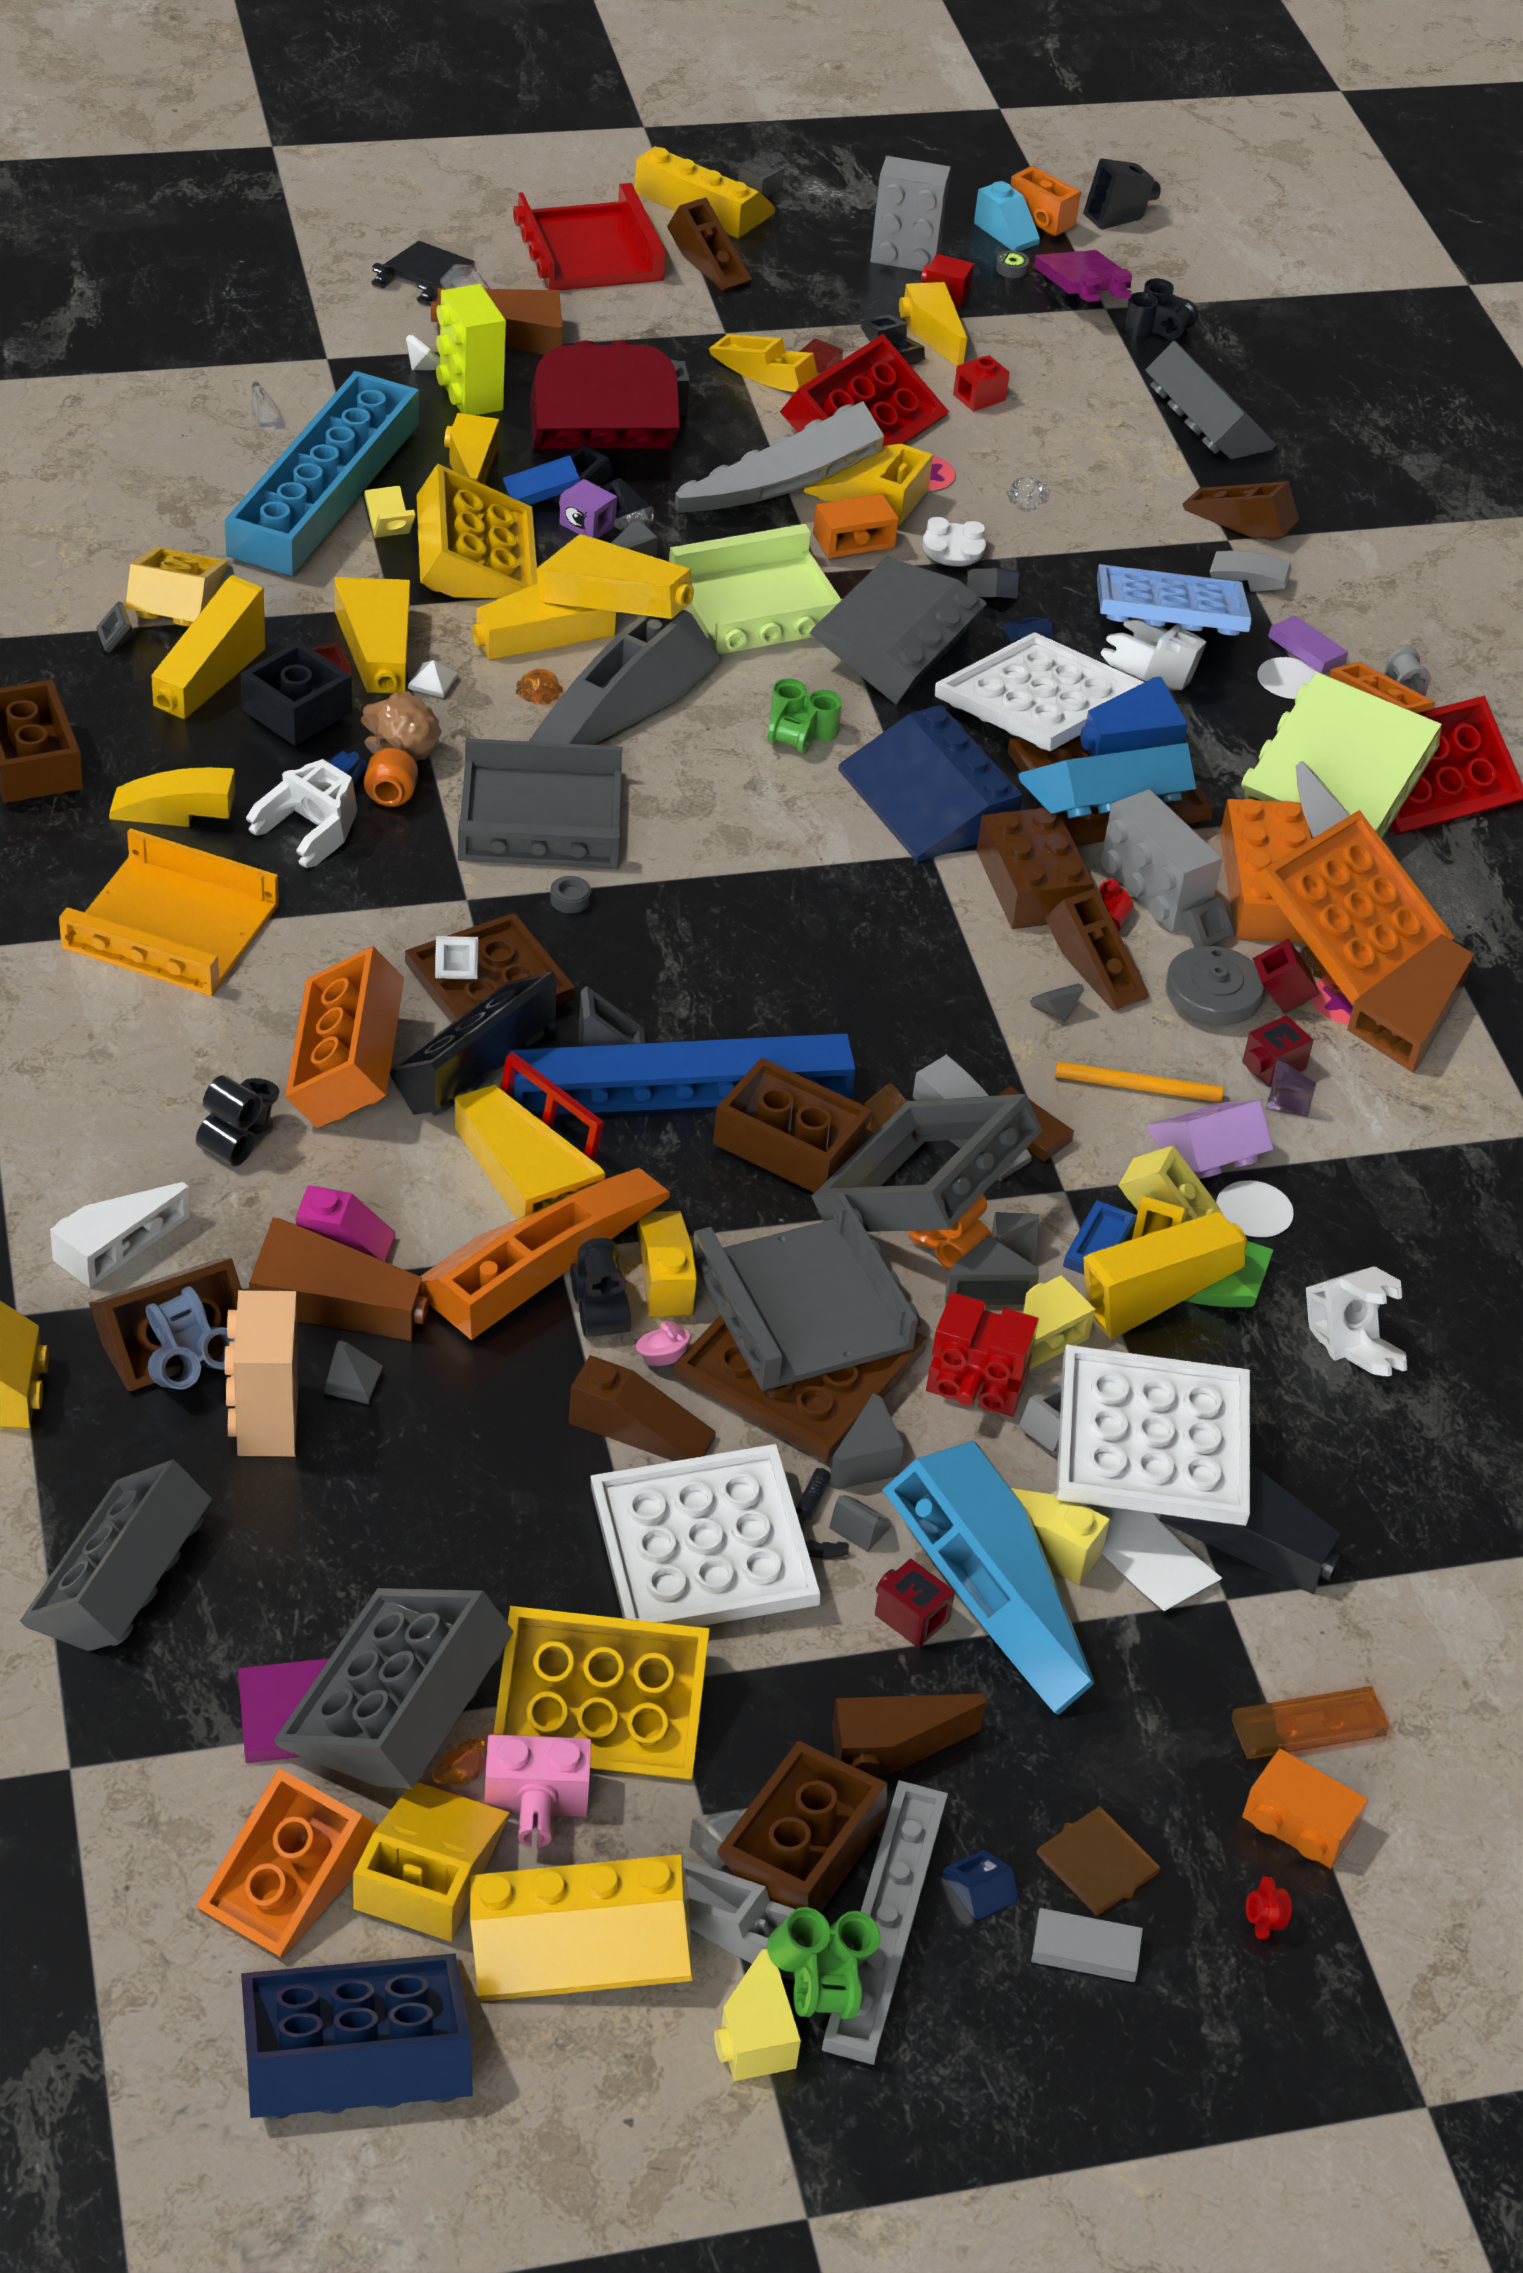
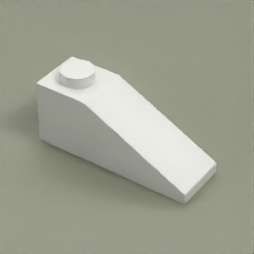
M184 1182L83 1206L69 1217L61 1219L50 1229L53 1261L87 1287H93L190 1218L189 1186Z

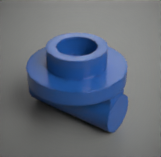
M342 751L329 762L352 777L353 787L367 770L366 762L359 759L360 756L356 751L350 754Z

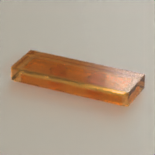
M1372 1686L1234 1709L1231 1718L1247 1759L1275 1755L1279 1748L1286 1752H1294L1382 1737L1387 1735L1389 1723Z

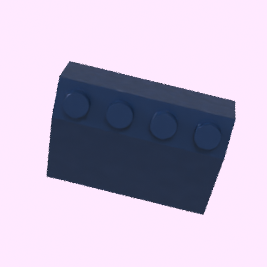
M942 704L908 714L842 761L838 766V771L917 863L977 844L982 815L1020 811L1022 793Z
M456 1953L241 1973L250 2118L282 2119L291 2114L318 2111L334 2114L349 2108L369 2106L392 2108L402 2103L429 2100L444 2103L459 2097L473 2096L471 2036Z

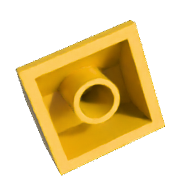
M0 1301V1427L30 1428L33 1409H41L43 1382L38 1381L39 1373H47L49 1347L48 1345H41L40 1331L37 1324Z

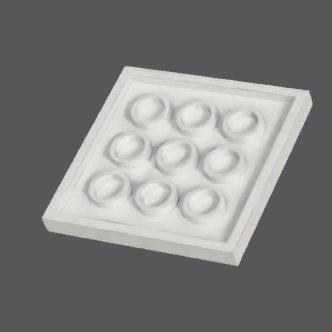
M1034 632L937 682L935 697L950 703L955 708L962 709L979 717L984 722H990L1006 730L1011 735L1019 736L1032 742L1040 749L1052 751L1080 735L1082 727L1086 725L1088 710L1144 682Z
M1066 1345L1063 1356L1056 1500L1246 1526L1250 1515V1370Z
M776 1444L591 1475V1490L623 1619L700 1627L820 1605L819 1587Z

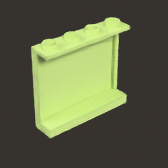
M806 524L670 547L669 562L691 569L694 596L693 602L686 608L693 615L718 655L813 637L809 634L811 630L842 600L809 551L811 531Z
M1316 672L1309 684L1303 683L1295 698L1296 705L1292 711H1286L1282 715L1277 727L1278 733L1273 741L1268 739L1263 745L1259 755L1260 761L1256 768H1249L1241 784V789L1244 790V799L1255 800L1257 798L1262 801H1292L1301 803L1295 766L1300 761H1303L1315 772L1350 815L1360 810L1382 839L1439 747L1441 724Z

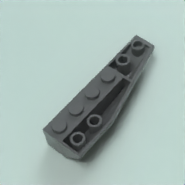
M682 610L672 619L640 615L620 632L574 680L528 742L594 745L678 701L720 663V657L690 612Z

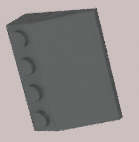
M886 556L809 634L897 705L966 634L987 603L957 579Z
M377 1588L273 1741L281 1749L374 1786L413 1789L417 1781L424 1775L426 1767L442 1742L450 1735L453 1725L468 1702L476 1695L477 1688L492 1665L500 1658L503 1648L514 1631L484 1591Z

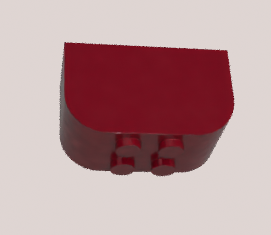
M584 340L576 342L575 345H564L552 349L540 360L531 391L532 450H577L583 444L592 449H672L679 430L677 374L671 360L654 347L631 345V342L625 340L613 341L610 345H596L594 341Z

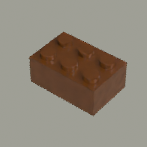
M53 679L0 688V794L3 802L23 801L30 798L63 794L83 789L80 750Z
M1043 807L982 815L976 852L1011 929L1048 925L1045 917L1063 899L1094 888V882L1060 812L1051 814Z

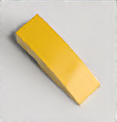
M727 334L709 348L710 355L725 366L746 378L779 390L796 392L798 388L818 376L814 354L785 351L783 338Z
M188 768L156 773L133 780L116 788L109 818L111 820L183 827L190 826L192 815L229 819L235 796L234 769Z

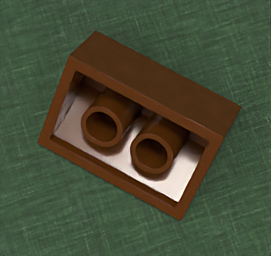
M761 1057L717 1106L713 1144L815 1193L856 1152L871 1120L873 1110Z
M232 1258L215 1259L89 1302L102 1345L127 1391H133L154 1383L149 1376L148 1362L153 1352L161 1348L162 1345L147 1318V1305L155 1303L157 1306L180 1296L181 1290L190 1286L201 1300L209 1326L227 1328L228 1310H237L238 1290H242ZM218 1335L211 1338L208 1343V1354L213 1360L220 1358L224 1352V1342ZM173 1355L166 1363L165 1370L169 1378L182 1373V1360L177 1355Z
M797 1741L719 1846L718 1856L736 1877L766 1886L770 1901L793 1909L808 1907L821 1913L885 1823L887 1783L801 1741Z

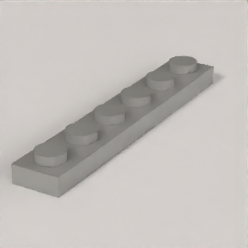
M898 1781L861 1908V1912L866 1913L877 1924L881 1935L880 1945L876 1952L858 1968V1975L862 1986V1998L857 2016L852 2020H843L839 2014L831 2013L823 2040L822 2051L872 2065L875 2063L948 1793ZM851 1943L850 1949L855 1950Z

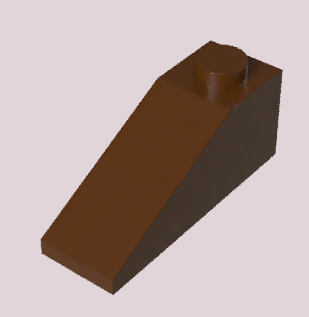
M705 197L679 205L667 228L681 254L723 292L749 284L752 278L708 199Z
M1289 481L1199 488L1183 503L1185 511L1252 538L1268 537L1269 540L1281 539L1300 520Z
M1097 888L1063 899L1045 917L1062 954L1112 1011L1149 997L1144 983Z
M590 1355L571 1386L569 1424L671 1461L705 1456L715 1439V1430L635 1371Z
M985 1694L836 1698L832 1722L835 1758L874 1777L889 1776L979 1732L986 1706Z

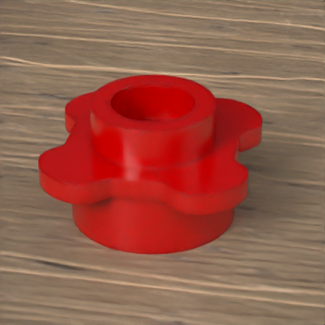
M1262 1877L1259 1888L1249 1893L1246 1900V1915L1248 1920L1255 1924L1254 1932L1258 1939H1267L1270 1935V1929L1283 1930L1288 1925L1292 1912L1291 1899L1288 1892L1284 1888L1275 1887V1881L1272 1877Z

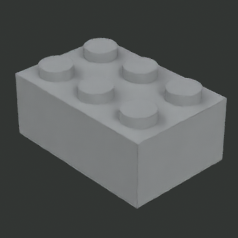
M886 156L879 177L870 262L923 271L926 264L930 265L936 254H940L951 166Z
M1150 789L1112 803L1100 864L1171 933L1187 928L1181 912L1214 898L1223 858Z

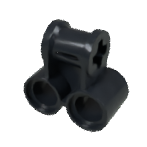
M1160 278L1149 279L1144 285L1143 292L1133 293L1131 298H1128L1124 330L1130 335L1137 337L1148 336L1154 332L1166 339L1175 340L1183 335L1185 328H1189L1197 322L1198 310L1193 302L1173 295L1174 286L1171 282Z
M225 1075L215 1078L204 1094L203 1107L211 1113L204 1119L197 1131V1146L231 1166L241 1165L252 1152L255 1139L272 1131L273 1119L270 1115L272 1105L279 1097L280 1090L278 1086L271 1081L261 1078L246 1079L241 1084Z
M608 1238L588 1240L578 1249L577 1263L570 1265L572 1292L576 1304H579L583 1335L585 1338L630 1332L632 1327L631 1312L625 1292L626 1280L624 1272L619 1268L616 1243Z

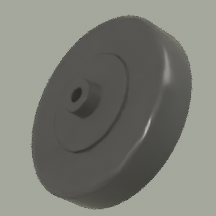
M1199 946L1178 954L1169 965L1165 983L1169 1000L1180 1012L1194 1020L1213 1025H1230L1249 1019L1261 1007L1265 987L1261 983L1254 962L1237 951L1219 946Z

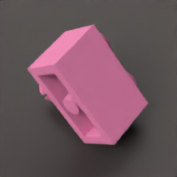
M488 1735L485 1804L508 1811L510 1814H520L518 1841L522 1845L532 1847V1830L534 1828L538 1830L537 1848L548 1845L552 1839L551 1816L587 1817L591 1739Z

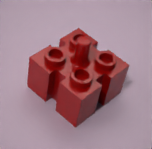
M951 1292L935 1331L932 1349L934 1357L929 1367L926 1391L947 1399L957 1400L964 1406L972 1405L975 1398H977L979 1401L978 1407L1014 1417L1028 1379L1032 1359L1031 1351L1035 1343L1039 1318L1007 1308L1003 1309L1001 1315L985 1310L986 1302Z

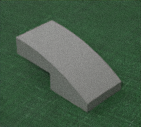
M1216 551L1210 575L1211 578L1231 581L1248 580L1250 592L1286 589L1292 568L1290 562L1266 554L1247 551Z

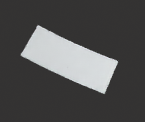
M1081 1503L1110 1519L1102 1554L1163 1611L1222 1579L1221 1576L1201 1561L1173 1535L1153 1513Z

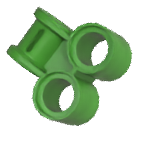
M796 679L778 680L772 689L771 722L767 734L768 742L774 744L780 741L797 747L798 752L806 753L813 739L819 741L834 739L839 733L842 709L841 697L830 690H817L808 694L806 686Z
M803 1907L791 1912L770 1934L767 1941V1951L769 1958L775 1966L783 1971L794 1972V2005L797 2014L800 2017H810L814 2012L839 2014L843 2020L855 2019L859 2012L862 1998V1986L858 1975V1968L876 1952L880 1945L881 1935L875 1921L863 1912H847L831 1927H829L825 1917L815 1909ZM792 1933H795L799 1937H801V1939L805 1943V1947L799 1945L795 1941V1939L792 1936ZM842 1937L847 1938L853 1944L855 1950L847 1947Z

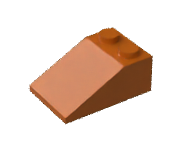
M278 1767L196 1907L277 1956L284 1958L353 1878V1873L378 1825Z

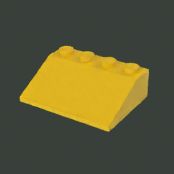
M437 463L416 495L420 583L434 592H442L451 597L500 599L538 583L532 506Z
M510 1606L508 1624L514 1633L504 1648L493 1735L591 1739L590 1769L692 1781L709 1628Z

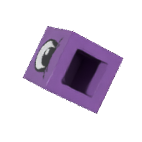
M585 479L561 494L559 501L560 525L577 534H583L595 539L616 526V495Z

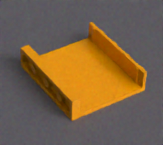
M130 828L127 832L129 857L85 912H81L67 907L59 916L61 947L212 997L279 906L278 875Z

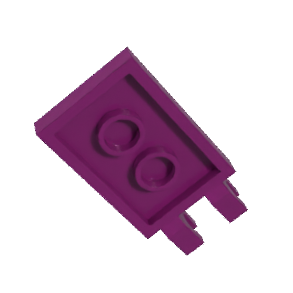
M1097 250L1035 255V268L1069 294L1079 293L1080 298L1087 302L1100 301V293H1096V291L1109 290L1111 295L1118 299L1131 298L1132 291L1127 289L1131 288L1132 274L1127 269L1119 267Z
M329 1659L238 1668L245 1763L301 1757L279 1748L273 1740Z

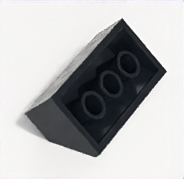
M553 972L506 982L390 1069V1077L413 1115L431 1112L433 1116L447 1111L455 1104L453 1098L461 1091L464 1093L469 1092L480 1086L486 1080L483 1075L490 1069L496 1070L505 1066L509 1050H516L520 1046H530L545 1035L543 1029L556 1018L557 978Z

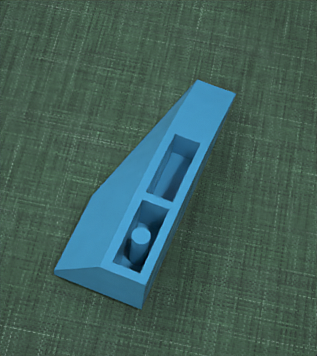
M970 1441L919 1457L882 1489L960 1598L1055 1714H1061L1095 1683L1029 1513L978 1443Z

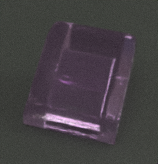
M1276 1060L1266 1109L1308 1117L1316 1083L1285 1062Z

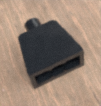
M1104 158L1099 159L1083 214L1099 229L1138 221L1144 216L1148 201L1157 200L1160 197V184L1154 181V177L1136 163Z

